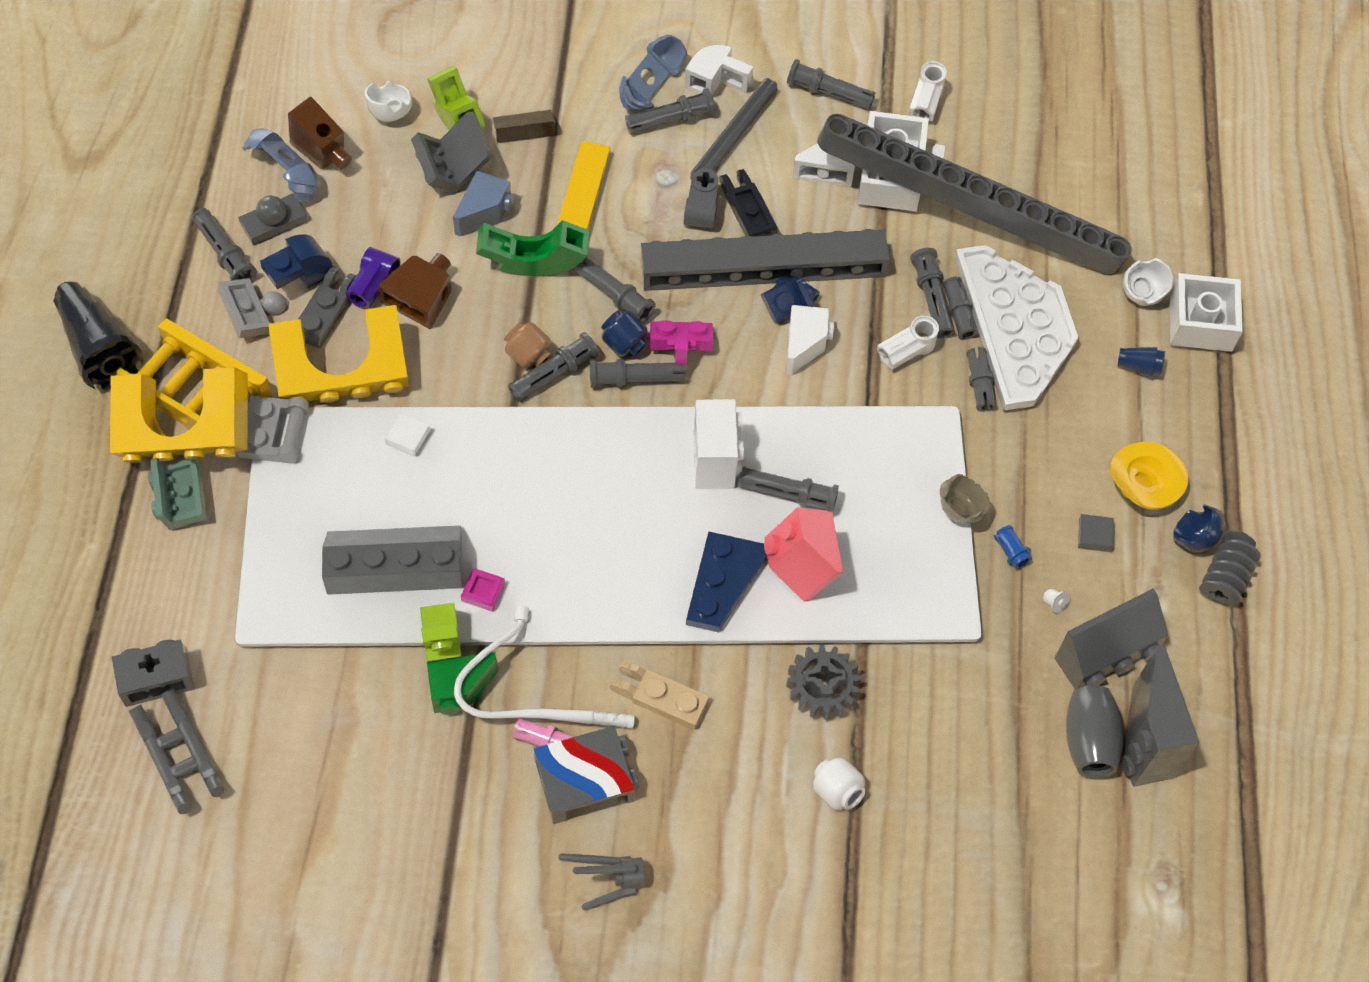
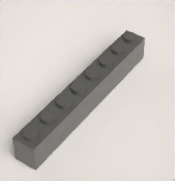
M865 229L848 232L833 231L830 233L806 232L793 235L774 234L772 236H743L739 238L715 237L703 240L683 239L681 241L641 243V268L644 291L775 284V281L781 277L801 278L806 282L886 277L890 260L885 229Z

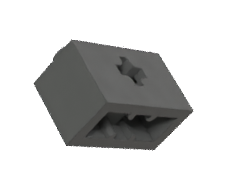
M181 639L176 641L163 640L152 647L144 649L131 648L123 651L120 655L112 656L118 695L125 707L162 698L161 694L173 688L176 694L195 690L188 653Z

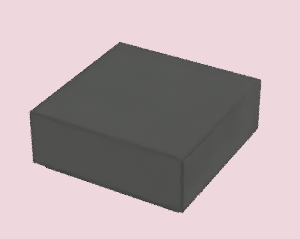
M1081 514L1079 518L1078 548L1111 552L1113 548L1114 518Z

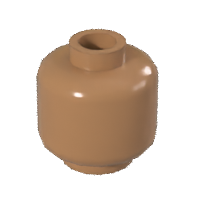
M519 322L504 338L506 342L505 352L523 369L530 368L533 365L538 367L551 356L547 351L551 345V339L533 322L525 324Z

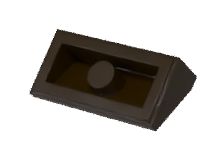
M551 109L493 117L497 143L555 135V121Z

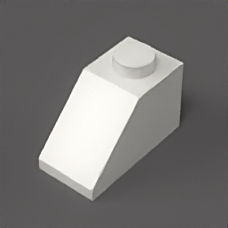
M817 143L796 155L792 179L851 187L855 165L824 152Z
M792 305L789 320L786 375L794 374L825 351L826 340H832L834 321H828L829 308Z

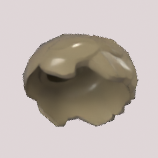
M956 474L940 485L939 494L942 510L949 518L961 523H976L984 519L990 506V497L984 492L980 484H975V481L969 479L966 475Z

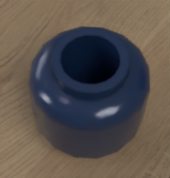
M617 310L601 326L603 342L619 357L627 356L629 353L636 356L647 345V342L644 340L647 335V327L630 311L621 313Z

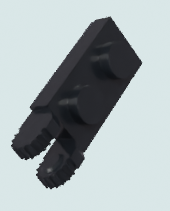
M741 169L736 172L737 181L740 184V187L734 188L727 174L721 175L719 177L721 188L744 235L757 237L777 234V226L755 183L751 182L746 171Z

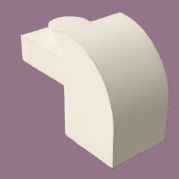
M724 45L708 46L698 51L686 67L684 88L698 94L702 93L703 89L708 88L711 95H713L719 84L723 83L747 93L752 84L753 66L746 64L744 61L731 58L732 47Z

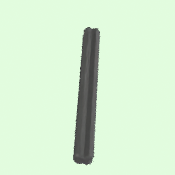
M770 78L763 79L693 168L690 176L691 180L693 174L701 168H709L713 171L717 168L777 91V83L775 81H772Z

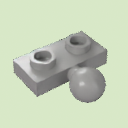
M250 278L219 283L218 292L239 338L269 334L268 324L270 322L266 314L276 316L283 313L286 309V299L279 292H268L262 299H259Z

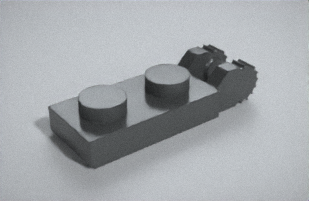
M333 266L326 273L323 284L319 285L298 318L301 319L304 328L306 344L316 348H321L348 305L349 300L347 299L346 291L357 276L349 273L341 284L340 292L334 290L340 278L341 270Z

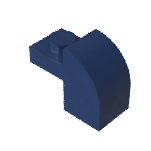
M307 234L294 235L285 239L287 247L260 260L261 268L276 289L298 278L309 289L322 282L326 273L333 266L331 260L317 241Z

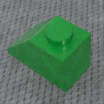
M496 652L488 654L465 677L461 687V695L469 706H471L498 672ZM477 655L427 662L434 713L441 712L444 715H452L461 711L462 708L456 702L454 696L455 682L462 669Z

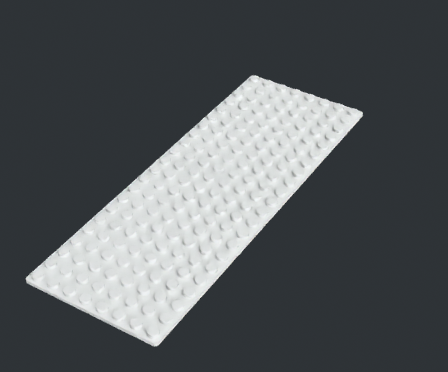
M955 406L736 407V412H742V432H740V441L744 443L742 467L799 481L811 478L813 483L830 487L834 484L839 485L833 519L843 573L810 601H803L769 568L767 559L759 568L756 577L748 585L738 604L718 633L686 625V618L708 531L764 543V537L797 507L827 511V509L811 505L802 507L797 503V500L738 487L739 476H736L734 489H695L693 435L695 407H308L307 413L302 417L296 449L298 450L296 462L282 463L253 459L251 461L235 640L241 647L423 646L420 607L454 602L460 645H490L508 633L517 624L514 621L516 606H526L529 608L528 621L523 624V628L519 633L502 645L977 642L981 637V624L971 523L956 522L949 518L942 510L939 494L940 485L956 474L966 475L960 412ZM400 413L428 424L430 427V432L415 456L386 444L385 437ZM290 414L282 415L275 447L283 445ZM461 525L463 588L327 595L322 580V546L327 531ZM473 568L505 578L504 587L493 612L461 601L460 596Z

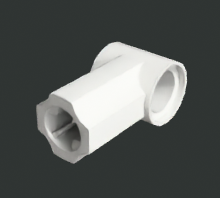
M931 61L922 66L909 109L910 116L929 118L928 121H933L947 75V70L943 64Z
M930 316L916 317L910 327L877 345L880 360L886 368L888 367L893 370L917 355H926L933 351L939 331L937 321ZM924 333L927 334L929 337H921L918 334Z

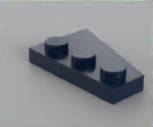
M708 531L686 618L687 626L719 633L738 604L740 597L756 577L759 568L768 559L764 550V543Z

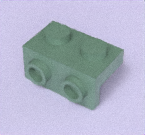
M157 458L150 460L152 472L148 473V480L154 491L155 500L151 502L154 517L157 520H161L169 530L207 520L200 461L198 459H186L164 466Z

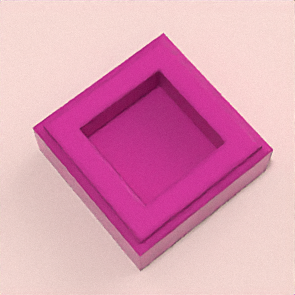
M473 568L460 596L461 601L493 612L504 587L505 578Z

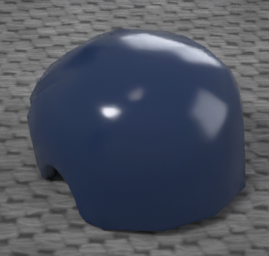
M1204 504L1202 506L1203 512L1187 511L1178 521L1173 531V539L1187 550L1195 553L1204 552L1212 548L1220 541L1225 530L1224 516L1217 508Z

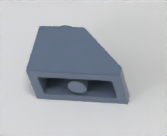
M476 171L453 216L455 235L461 237L479 230L483 223L489 225L500 223L505 212H510L514 203L510 181Z

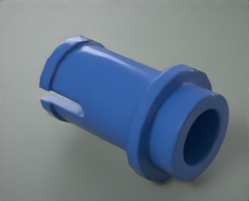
M1011 525L1005 526L996 532L994 539L1007 555V563L1010 566L1019 569L1026 566L1032 560L1030 555L1031 549L1023 545Z

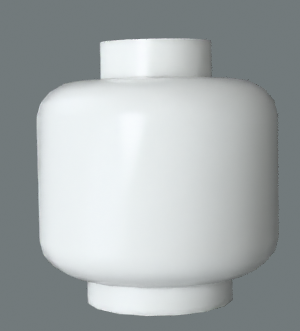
M838 757L830 761L824 760L815 769L813 789L832 809L849 810L858 805L865 795V778L846 759Z

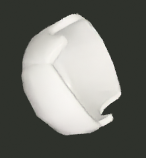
M387 81L383 87L379 88L372 82L364 91L368 110L379 121H396L406 116L412 107L411 93L403 85H396Z
M1158 258L1150 261L1139 260L1132 264L1125 272L1122 286L1128 299L1141 306H1150L1159 303L1171 291L1174 277L1170 267Z

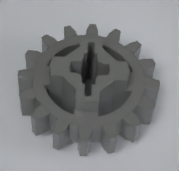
M820 644L819 651L816 653L808 647L806 648L805 658L797 654L794 661L795 665L789 666L788 675L791 677L787 678L786 687L793 689L790 691L789 698L790 700H800L798 704L799 711L806 707L810 708V717L812 718L816 715L817 711L822 712L824 719H828L830 711H833L840 717L843 711L842 706L850 710L854 703L852 698L858 699L860 689L857 686H860L862 680L861 676L854 675L857 672L858 665L857 663L848 664L850 656L848 653L841 657L838 656V647L836 646L832 648L831 652H826L824 644ZM816 665L812 670H806L810 666ZM822 679H825L827 685L823 684ZM836 693H842L839 697L832 700Z

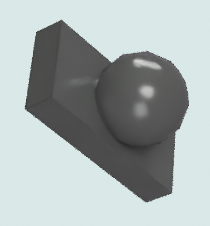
M293 193L281 199L272 195L265 196L258 201L256 210L238 217L252 245L308 221L306 212L300 202L294 198Z

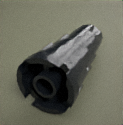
M72 281L61 283L57 287L53 302L62 319L72 355L78 365L79 375L83 381L93 389H95L94 384H97L103 390L111 389V376L117 375L116 372L120 368L130 374H137L139 372L136 368L137 362L140 361L143 364V352L137 341L123 330L119 323L106 312L99 302H96L85 286L82 288L79 283Z

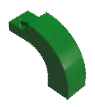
M562 220L553 230L546 234L521 236L483 223L478 230L476 254L499 262L498 270L520 276L554 275L572 269L587 257L589 230Z

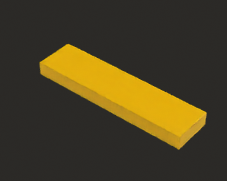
M581 141L557 225L564 220L589 230L609 159L610 146Z

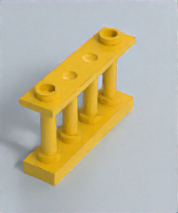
M167 318L158 326L163 339V345L137 373L151 378L173 353L177 354L179 352L187 357L188 360L160 391L156 389V409L189 429L195 425L200 417L196 413L203 407V387L186 406L176 402L172 397L197 368H238L248 373L249 399L251 396L270 397L272 395L267 377ZM122 368L116 372L117 375L130 374Z

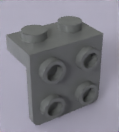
M467 112L441 139L420 132L411 139L416 152L415 155L421 164L428 185L454 194L492 156L478 118L472 112Z

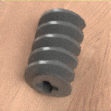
M1240 531L1225 533L1212 559V563L1207 569L1208 573L1205 574L1202 580L1203 583L1199 586L1201 593L1207 598L1226 604H1239L1242 599L1241 594L1247 588L1245 583L1250 581L1251 573L1256 569V562L1261 558V554L1256 548V542L1251 536Z

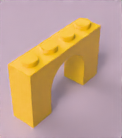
M396 305L365 309L369 336L368 354L358 368L342 375L324 373L315 368L308 360L301 319L268 324L279 399L290 400L291 398L299 397L308 402L320 400L322 403H332L338 401L339 397L352 395L353 398H364L370 396L371 392L384 390L385 393H397L402 391L403 387H409Z
M235 367L203 369V408L201 415L190 430L172 437H168L162 432L156 419V380L144 374L111 376L110 454L122 457V462L141 463L143 462V457H153V459L157 458L160 461L174 460V455H184L186 459H204L206 453H215L216 457H235L238 451H248V373Z

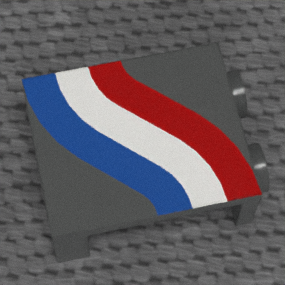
M615 726L534 748L535 763L553 824L567 821L566 811L623 795L626 796L628 803L635 801V789L639 788L638 777L634 767L628 769L625 757L629 756L628 745L624 735L618 737Z

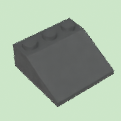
M1165 644L1156 647L1132 688L1121 766L1124 774L1130 777L1133 787L1173 779L1199 744L1198 736Z

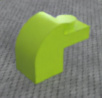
M451 66L427 78L435 98L433 105L448 130L467 112L475 113L481 128L486 127L477 100L467 95L456 67Z
M454 602L420 607L422 639L427 662L462 657Z

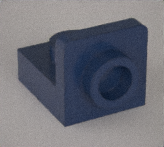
M792 277L760 294L773 322L776 323L790 316L792 305L814 307L811 300L813 297L812 289L801 278Z

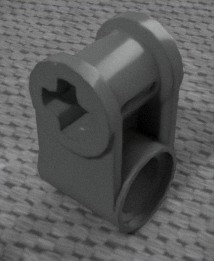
M701 168L693 174L689 197L686 200L683 225L714 229L719 177L712 169Z

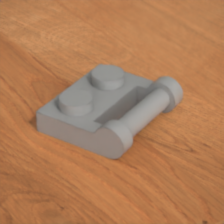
M251 396L248 405V451H238L239 458L282 463L296 462L298 455L296 444L302 417L308 410V401L299 397L288 400ZM290 414L283 445L275 447L282 415Z

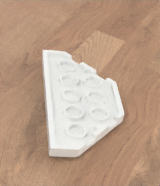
M987 245L956 249L955 260L967 297L972 302V313L982 345L987 350L988 364L994 375V383L1003 411L1034 406L1078 340V334L1062 288L1051 280L1047 283L1034 276L1033 270L1014 260L1009 262L995 254L996 250Z

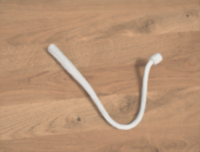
M526 606L515 607L514 621L517 622L516 626L474 657L462 669L455 682L454 696L456 702L462 710L480 718H541L633 729L634 715L563 709H522L490 712L474 709L464 701L461 695V687L465 677L488 654L522 630L523 624L528 621L529 608Z

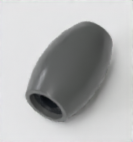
M1088 685L1074 690L1066 716V736L1069 752L1078 773L1086 777L1097 778L1114 774L1118 769L1123 749V727L1119 708L1111 691L1099 685Z

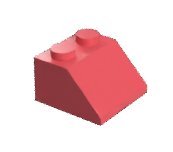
M797 507L764 537V550L767 554L769 568L803 601H810L843 573L833 513L831 511Z

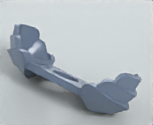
M665 35L649 43L647 55L628 78L623 76L621 79L619 93L623 108L631 111H643L654 105L649 100L669 74L677 75L685 63L687 50L680 39L673 35ZM647 69L654 75V83L652 85H648L642 80V70Z
M264 128L254 129L244 142L242 149L244 151L246 149L265 150L287 170L283 174V179L288 181V188L293 192L294 198L301 201H311L314 199L315 193L318 191L319 179L310 163H306L277 133ZM279 153L286 154L293 160L286 159L282 157Z

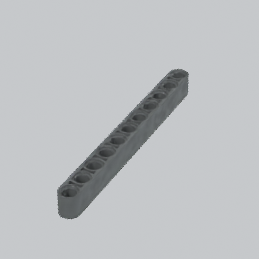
M830 115L826 119L817 138V143L821 150L832 156L1108 275L1116 273L1132 253L1131 244L1120 235L845 115Z

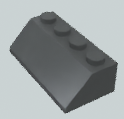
M461 525L327 531L322 546V580L327 595L463 588Z

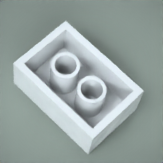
M869 111L868 126L926 150L929 118ZM861 168L857 204L917 212L920 193Z

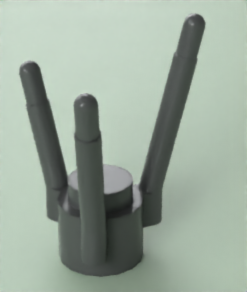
M563 853L558 856V859L561 861L607 864L574 867L573 873H613L615 886L622 885V888L584 903L582 905L583 910L598 907L623 896L636 895V887L645 886V871L642 857H609Z

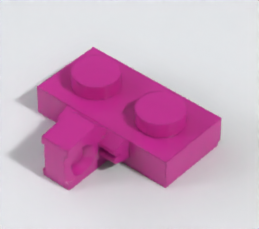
M650 321V350H675V364L687 365L688 351H712L713 323H703L701 321Z

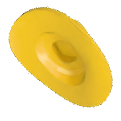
M1132 443L1120 449L1110 461V474L1122 491L1123 496L1146 509L1159 510L1171 506L1180 499L1188 485V472L1183 461L1175 452L1159 443Z

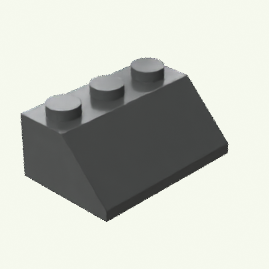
M1153 588L1067 632L1054 659L1075 690L1083 686L1100 685L1106 680V676L1114 672L1117 675L1125 673L1135 665V661L1144 658L1145 661L1149 660L1156 647L1164 643L1168 633L1157 592Z

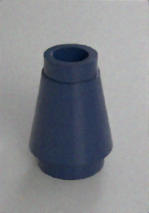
M1158 347L1120 348L1117 366L1152 378L1153 375L1161 376L1165 351L1158 350Z

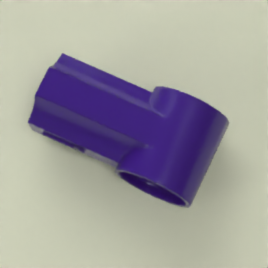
M369 247L361 259L359 273L346 291L347 299L361 309L371 308L380 293L378 285L400 266V258Z

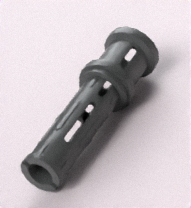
M798 59L794 60L787 78V84L789 85L793 83L808 88L809 92L813 94L820 91L867 110H870L876 94L874 91L825 74L822 68L814 69L800 64Z
M707 88L703 89L700 94L689 97L685 95L679 96L676 102L625 115L628 132L632 134L679 119L687 122L691 121L694 116L705 113L709 115L715 114V105L711 92Z
M200 208L194 212L192 221L217 253V262L221 268L226 269L230 274V281L250 278L252 282L257 275V270L254 265L246 261L242 248L232 244L223 229L211 215L209 209Z
M922 248L910 256L911 263L916 267L918 274L916 282L924 290L930 316L939 325L937 338H947L953 335L955 330L952 326L947 302L941 286L944 280L943 272L937 266V251L934 248ZM936 300H937V304H938V307H939L940 315H939L938 308H937V305H936Z
M588 256L583 262L572 268L573 271L579 273L612 298L617 309L632 312L642 323H645L653 314L656 303L652 299H645L636 292V288L632 284L624 285L589 259Z
M586 332L579 334V339L566 347L560 346L557 348L555 356L514 382L509 383L508 389L514 399L519 402L565 371L574 372L577 370V366L590 357H598V348L593 339Z
M590 359V387L596 388V385L616 384L617 387H623L626 385V382H685L686 374L672 372L686 371V366L684 364H675V362L625 364V360L617 359L616 362L598 363L595 359Z
M744 466L738 480V487L797 500V503L802 507L811 505L827 509V511L832 513L839 491V485L834 484L830 487L813 483L811 478L799 481Z

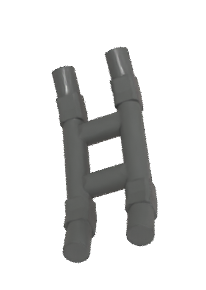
M173 688L161 694L177 726L176 729L158 737L142 705L129 710V713L178 813L186 814L192 807L179 778L198 769L212 797L221 796L225 790ZM184 740L191 757L172 766L164 750Z

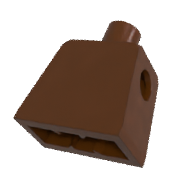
M311 96L288 112L289 142L293 147L320 169H325L331 163L339 170L349 165L352 156L344 150L343 130Z
M436 253L430 262L418 256H411L378 285L381 303L386 306L396 305L397 312L431 329L451 294L450 275L446 272L451 266L450 260L440 253Z

